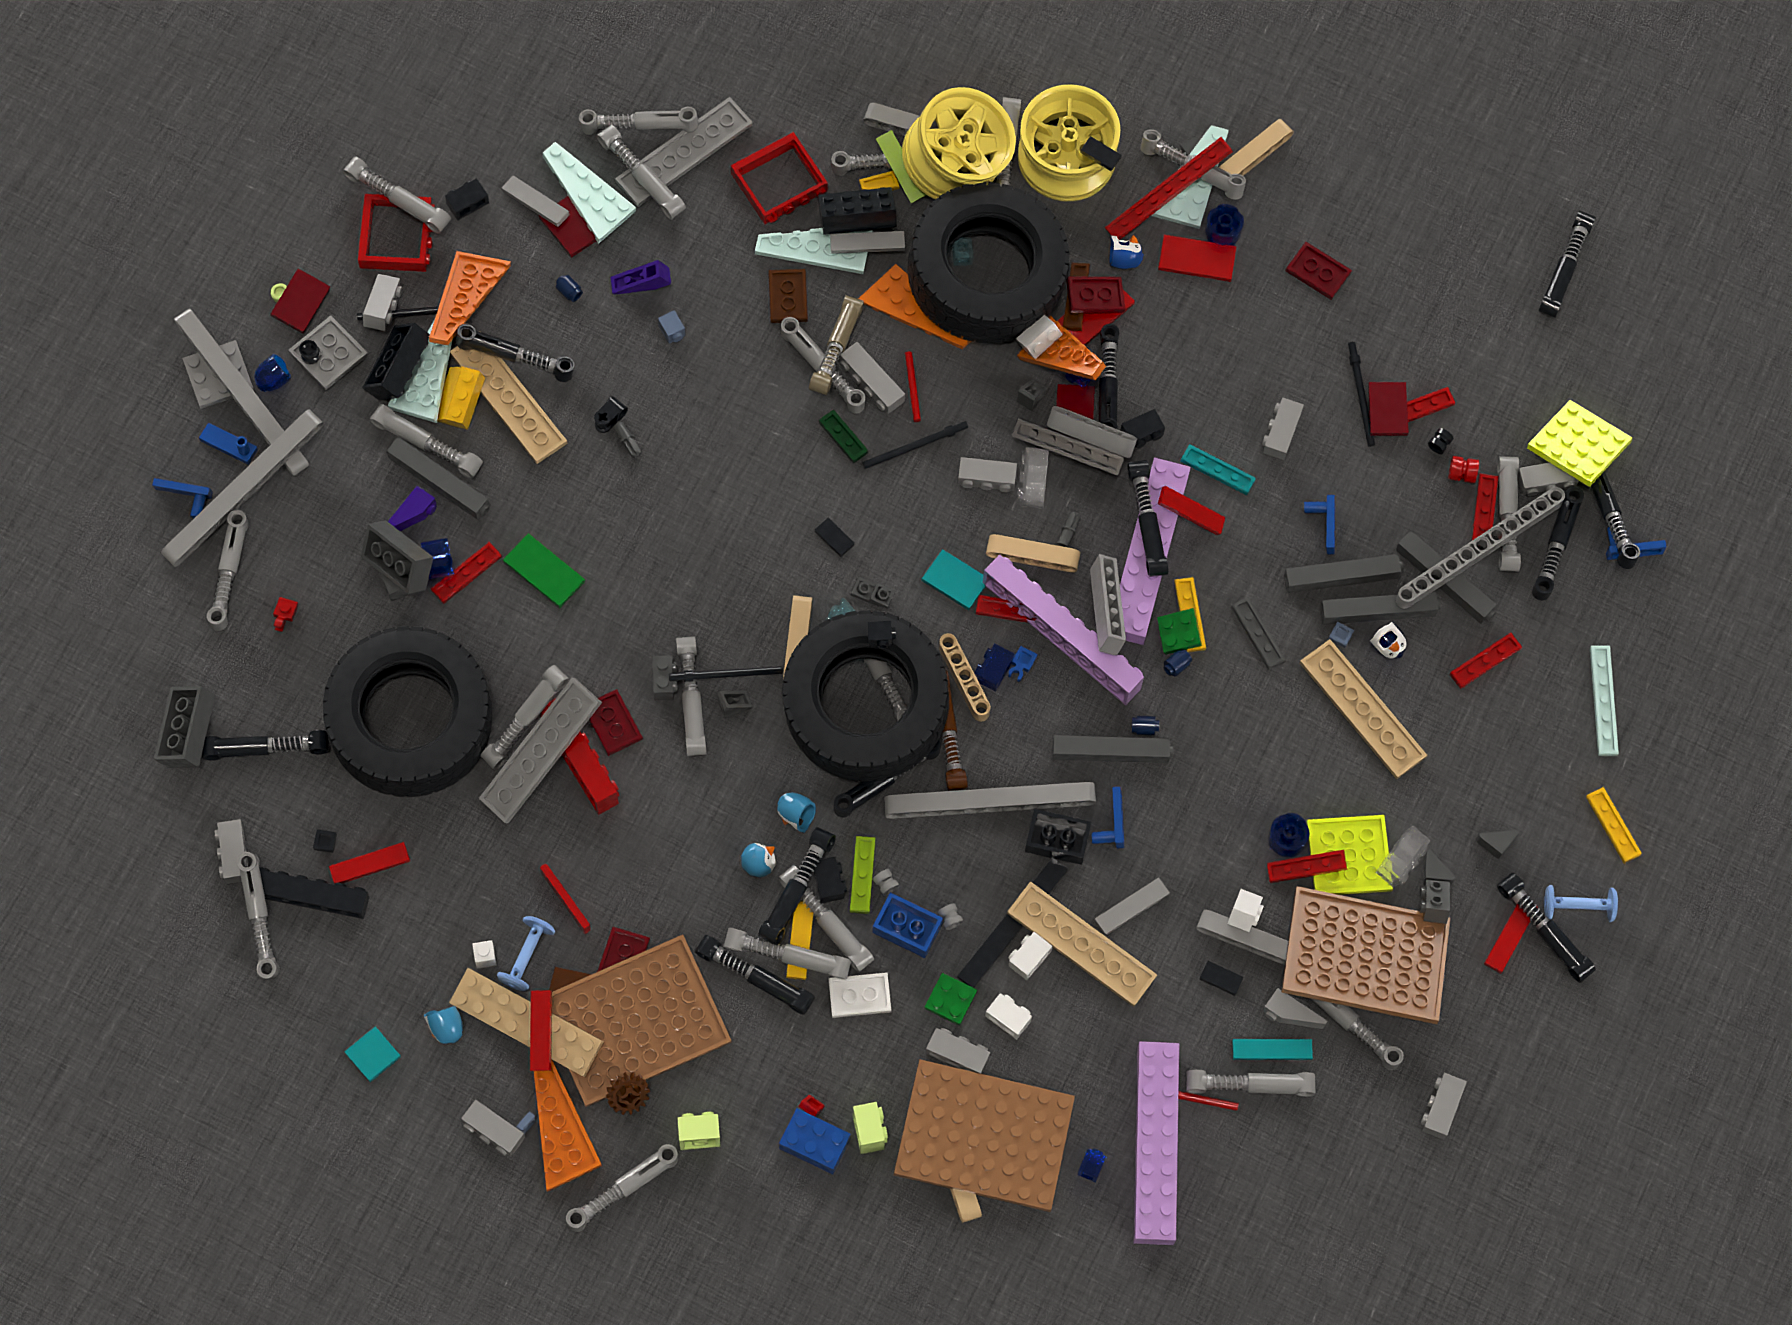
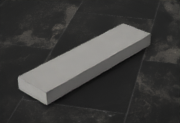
M512 176L502 187V192L557 227L570 215L568 210L515 176Z
M904 231L830 234L831 254L905 251Z
M1157 878L1096 917L1094 921L1106 936L1169 896L1170 892L1160 878Z

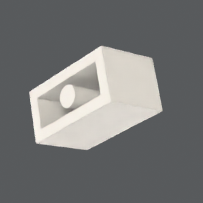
M1043 315V317L1019 335L1016 340L1029 355L1036 359L1063 334L1052 320Z
M1241 889L1227 924L1250 932L1252 925H1257L1264 907L1261 905L1263 897Z
M1035 932L1031 936L1026 935L1021 942V948L1018 951L1015 949L1008 957L1010 959L1008 966L1025 980L1029 979L1052 951V945Z
M1000 993L987 1009L985 1017L1017 1040L1031 1022V1013L1025 1007H1019L1014 1004L1015 1001L1010 996H1004Z

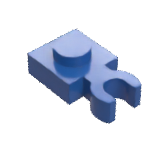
M1020 646L1011 663L1015 667L1009 670L1008 677H1011L1013 673H1018L1017 681L1020 682L1023 678V670L1026 672L1030 671L1038 654Z

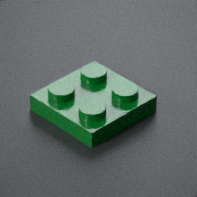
M1194 608L1157 617L1165 655L1175 653L1178 650L1181 651L1182 649L1186 650L1202 646Z
M942 973L924 1009L960 1026L977 993V989Z

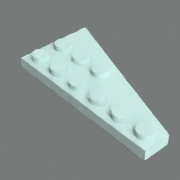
M1211 125L1190 155L1197 156L1220 137L1226 142L1229 130ZM1200 178L1151 216L1200 229L1212 185Z
M556 142L543 152L542 157L559 179L560 185L564 187L567 196H569L580 216L586 221L587 227L595 235L598 244L636 212V207Z
M822 228L803 232L797 230L793 231V233L785 234L781 232L758 235L755 248L756 255L864 274L868 252L831 254L830 234L823 235ZM873 230L854 231L845 233H869L873 232Z
M432 323L430 329L428 330V333H429V334L431 333V330H432V327H433V323ZM428 340V345L422 351L420 361L415 365L412 377L407 381L403 394L399 398L390 400L388 404L390 409L437 423L452 340L448 345L433 343Z

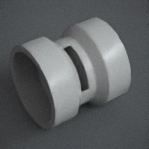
M889 869L881 871L873 878L874 883L879 885L883 896L889 895L890 892H894L899 887V883L892 878V873Z
M954 903L938 911L939 916L944 919L946 930L954 929L964 922L962 917L958 915V909Z

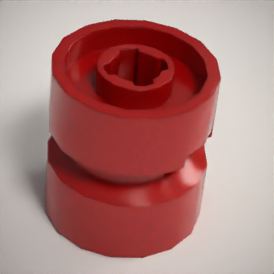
M1452 456L1448 479L1456 481L1463 479L1464 482L1475 484L1479 460L1471 458L1464 460L1463 457Z

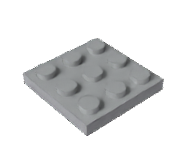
M329 316L288 350L289 354L325 391L368 356V353L332 316ZM305 340H312L318 346L320 358L314 364H306L301 359L299 346Z
M234 340L220 345L219 347L254 391L237 341ZM199 353L182 358L200 409L233 398Z

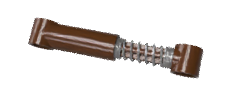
M946 670L949 688V710L941 738L943 739L942 743H944L945 758H947L945 762L948 763L946 765L947 772H945L948 791L967 789L968 784L965 769H962L961 761L958 759L960 756L958 755L959 751L957 750L958 746L955 740L958 731L950 692L949 675Z

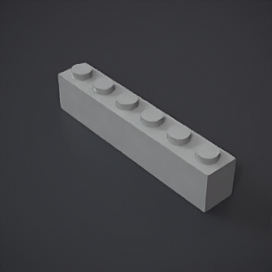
M1099 554L1090 568L1098 648L1100 652L1117 656L1126 641L1117 559Z

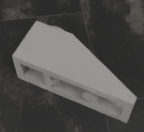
M1279 988L1276 989L1263 1010L1268 1019L1271 1021L1276 1020L1279 1023L1323 1029L1327 1023V1020L1288 994L1282 993Z

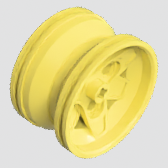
M1079 85L1055 86L1041 92L1031 100L1021 120L1018 164L1024 179L1035 191L1058 201H1077L1096 194L1108 183L1115 167L1112 171H1109L1081 154L1080 150L1091 136L1117 152L1120 139V122L1111 103L1098 92ZM1059 118L1057 126L1047 124L1048 122ZM1078 119L1088 123L1091 126L1080 127ZM1034 140L1044 145L1037 153L1034 147Z
M965 87L945 90L937 94L927 104L921 116L915 120L907 131L902 145L904 167L912 182L923 193L935 200L947 191L959 186L962 187L965 184L975 185L986 182L988 185L989 182L995 180L1012 159L1016 145L1014 126L1005 109L994 98L984 92ZM934 121H936L938 129H930ZM990 154V161H989V162H988L987 158L985 157V155ZM961 169V171L970 172V174H963L957 171Z

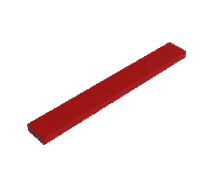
M1222 137L1218 138L1108 224L1105 229L1111 236H1117L1119 240L1231 154L1233 152Z

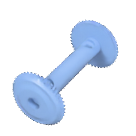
M1549 885L1545 890L1544 913L1548 919H1552L1554 908L1607 910L1608 921L1613 922L1616 919L1618 910L1617 891L1614 888H1610L1607 899L1555 897L1553 885Z
M533 916L523 918V922L531 927V930L511 973L498 972L497 974L500 982L519 991L529 989V985L522 981L521 977L541 934L554 935L555 933L552 925Z

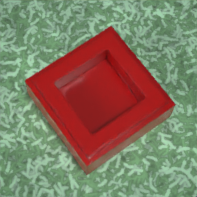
M808 1095L801 1101L798 1107L816 1117L823 1111L825 1106L813 1096Z

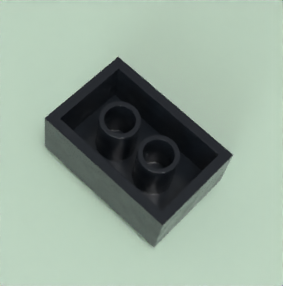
M1034 809L1025 852L1082 865L1091 821Z

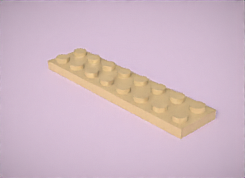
M458 346L450 351V355L459 367L463 366L478 370L484 375L485 380L480 393L536 464L568 444L565 437L502 358L474 349L462 350Z
M1330 639L1300 660L1301 666L1396 779L1427 757L1424 750Z
M1031 881L1007 911L1009 916L1032 933H1037L1052 945L1055 950L1133 1007L1157 977L1156 973Z
M467 968L449 1003L530 1047L531 1001ZM552 1013L551 1059L585 1077L604 1041Z

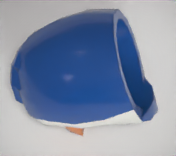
M1133 235L1130 240L1124 241L1119 240L1117 236H1111L1110 266L1117 269H1129L1139 266L1144 254L1137 238Z

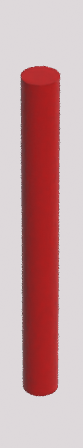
M908 351L905 352L913 420L914 422H920L921 416L912 352Z
M1178 1091V1099L1235 1111L1238 1110L1239 1103Z

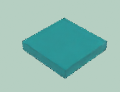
M376 1026L344 1051L369 1082L373 1081L401 1058V1055Z

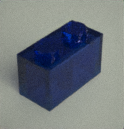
M994 643L991 649L988 648L985 652L983 664L979 663L974 674H976L978 682L996 692L1009 670L1015 654Z

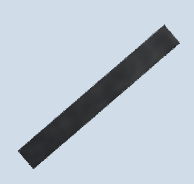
M1052 858L1032 883L1049 895L1067 873L1068 868ZM1007 914L958 974L957 978L974 988L1022 929L1023 925Z

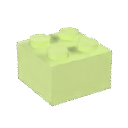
M877 1102L853 1106V1120L861 1154L884 1150L885 1143H888L886 1126L882 1127L884 1119L882 1107L878 1108Z
M703 1112L702 1115L694 1116L692 1113L682 1114V1117H678L680 1150L720 1147L718 1114Z

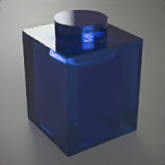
M1087 1149L1077 1175L1096 1183L1106 1159L1103 1152L1097 1149Z

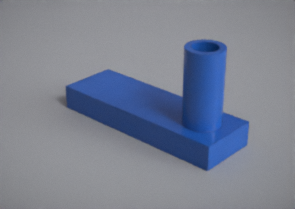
M210 423L206 425L199 437L201 442L248 465L258 451L257 446L247 442L245 437H237Z
M154 478L152 484L156 490L194 496L190 514L192 518H195L204 509L206 498L212 499L213 491L208 487Z
M1327 495V502H1304V513H1327L1326 549L1327 554H1335V495Z
M1608 527L1607 532L1610 546L1606 552L1607 560H1614L1618 558V548L1613 539L1612 531ZM1665 540L1633 543L1640 549L1639 557L1661 555L1666 549Z
M1112 787L1115 831L1092 832V843L1115 842L1117 849L1125 848L1122 791L1120 787Z

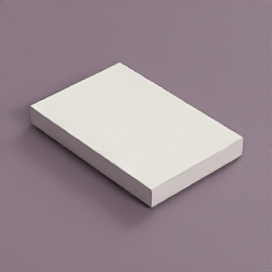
M888 973L847 976L846 980L836 977L828 978L832 1018L891 1012Z

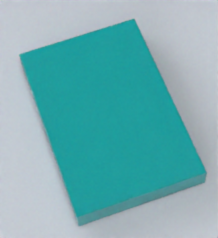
M943 549L921 580L967 610L971 609L986 587L983 583L984 575Z

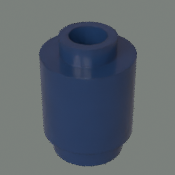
M562 275L557 279L556 289L567 300L575 302L582 296L581 286L569 275Z
M1178 650L1164 661L1163 669L1169 676L1176 677L1190 666L1192 658L1186 650Z
M1156 716L1132 717V733H1137V735H1155V731L1159 732V720H1156Z

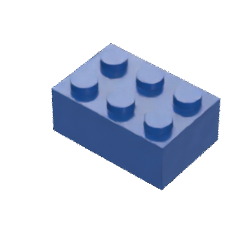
M890 892L873 925L872 933L926 958L943 924V918Z
M796 1108L779 1142V1149L830 1174H834L851 1140V1134Z

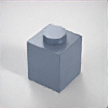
M675 310L658 318V326L669 344L683 339L685 327Z

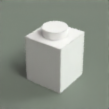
M492 940L472 943L477 969L497 965Z

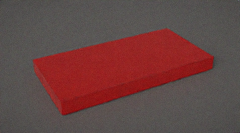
M1164 235L1158 270L1231 282L1237 246Z
M1123 290L1126 312L1135 304V300ZM1084 313L1082 331H1068L1086 346L1101 333L1104 325L1112 324L1123 313ZM1064 315L1059 320H1057L1062 327L1064 322Z

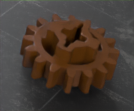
M624 1072L622 1078L617 1075V1081L611 1080L612 1087H607L608 1094H606V1098L610 1107H613L616 1113L620 1110L622 1115L626 1111L631 1115L634 1109L639 1112V1106L645 1107L644 1100H649L647 1093L650 1092L646 1080H643L640 1074L636 1077L634 1072L630 1076Z

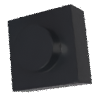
M317 829L313 849L333 853L337 833Z

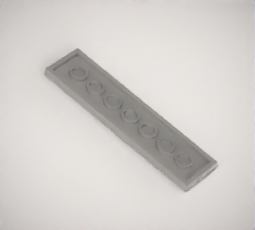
M729 97L699 118V125L695 131L686 132L682 130L639 162L647 164L666 186H669L753 126V122ZM628 169L616 177L615 182L633 203L639 207L652 197L632 176V171Z
M572 677L479 799L504 823H509L602 702L576 678Z

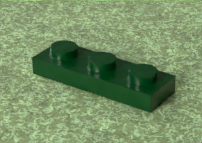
M834 409L819 419V424L853 464L868 454V449Z

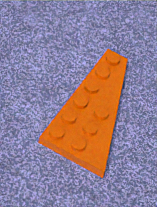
M456 251L429 336V342L448 345L457 334L458 328L467 322L511 267V261Z
M897 264L858 298L863 300L865 305L872 307L873 310L881 311L891 318L915 329L919 328L929 335H935L960 349H964L971 342L964 340V336L959 338L952 335L951 331L946 332L939 327V324L936 325L929 319V316L925 315L912 294L908 274Z
M1051 315L1048 318L1056 324L1063 335L1036 359L1023 348L1017 355L1022 361L1096 380L1106 367L1100 358L1088 350L1084 344L1066 328L1062 327Z
M552 1059L551 1071H534L547 1192L602 1166Z

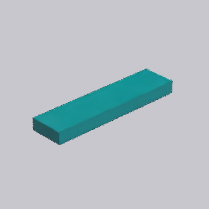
M1191 444L1187 447L1180 461L1245 495H1248L1256 480L1255 477Z
M1312 1039L1232 1040L1233 1060L1313 1059Z

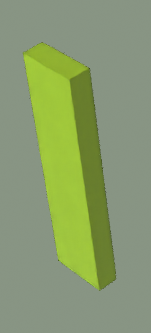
M890 130L876 138L910 203L926 196L907 174L902 158V148L893 131Z
M856 836L850 913L869 914L875 837Z

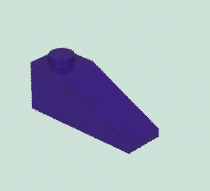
M659 260L611 276L612 294L614 295L656 290L671 284L670 269Z
M416 486L388 522L399 531H402L425 520L428 515H432L436 510L435 497Z

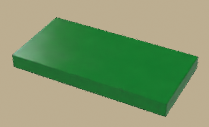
M529 533L503 559L507 566L559 608L585 582L582 576Z

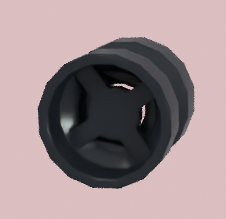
M305 340L300 344L299 352L302 361L309 365L316 363L320 358L317 344L312 340Z
M1438 428L1435 432V437L1429 440L1428 446L1435 453L1443 454L1446 446L1451 444L1454 438L1449 431Z

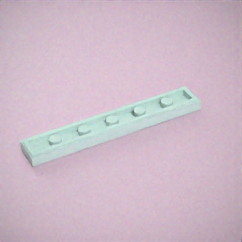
M1591 646L1590 658L1598 756H1618L1610 646Z

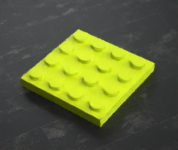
M1569 400L1528 443L1527 449L1590 487L1631 443L1632 437Z
M1384 815L1309 819L1306 821L1310 855L1344 850L1347 870L1312 876L1314 890L1337 895L1393 891Z

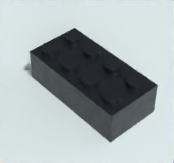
M891 187L818 195L823 235L897 227L896 208Z
M416 323L394 325L362 388L378 400L399 398L404 392L407 381L412 377L415 365L420 361L422 351L428 345L430 334Z

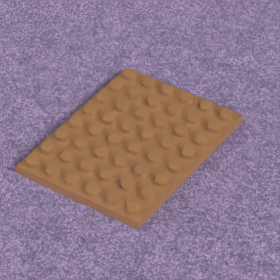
M1297 886L1295 889L1281 992L1438 1024L1450 918L1448 917L1447 924L1423 921V913H1420V911Z
M680 935L552 992L553 1014L604 1041L585 1077L569 1069L585 1107L606 1099V1094H608L607 1087H612L610 1081L616 1082L617 1075L622 1078L624 1072L628 1076L634 1072L636 1077L640 1074L643 1080H648L732 1042L684 935Z
M919 1059L893 1175L1051 1212L1075 1096Z

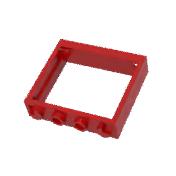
M794 132L731 165V175L764 225L769 222H775L780 216L790 214L795 208L808 204L813 198L828 191V182ZM793 149L817 185L765 212L742 175Z
M365 194L358 253L359 268L426 272L427 265L431 261L428 249L432 248L430 232L433 231L424 222L420 258L369 256L374 206H398L391 203L389 198L384 195ZM418 197L435 207V204H432L431 197Z

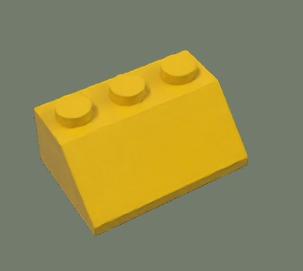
M463 366L449 368L443 387L437 422L468 430L485 380L484 375L480 371Z

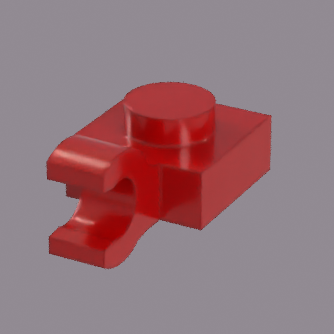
M279 597L273 613L274 617H277L274 622L276 631L283 632L286 621H293L298 608V602Z

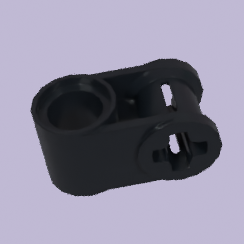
M614 396L610 397L594 415L596 430L600 433L610 431L626 415L628 407Z

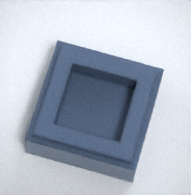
M1337 622L1328 640L1330 639L1332 642L1345 648L1354 630Z
M529 1111L516 1128L525 1135L536 1122L535 1115Z

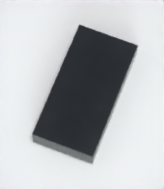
M1091 136L1080 150L1081 154L1109 171L1113 170L1122 156Z
M829 517L815 529V533L840 557L855 544Z
M1207 961L1200 976V980L1234 996L1244 978L1210 961Z

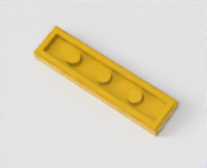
M1194 578L1175 579L1174 585L1179 612L1191 608L1195 609L1202 646L1186 649V651L1206 650Z
M1602 787L1586 795V799L1623 863L1641 856L1642 853L1605 788Z
M800 902L793 915L790 944L810 949L813 912H810L809 907L806 908V904ZM788 964L786 978L806 980V968Z

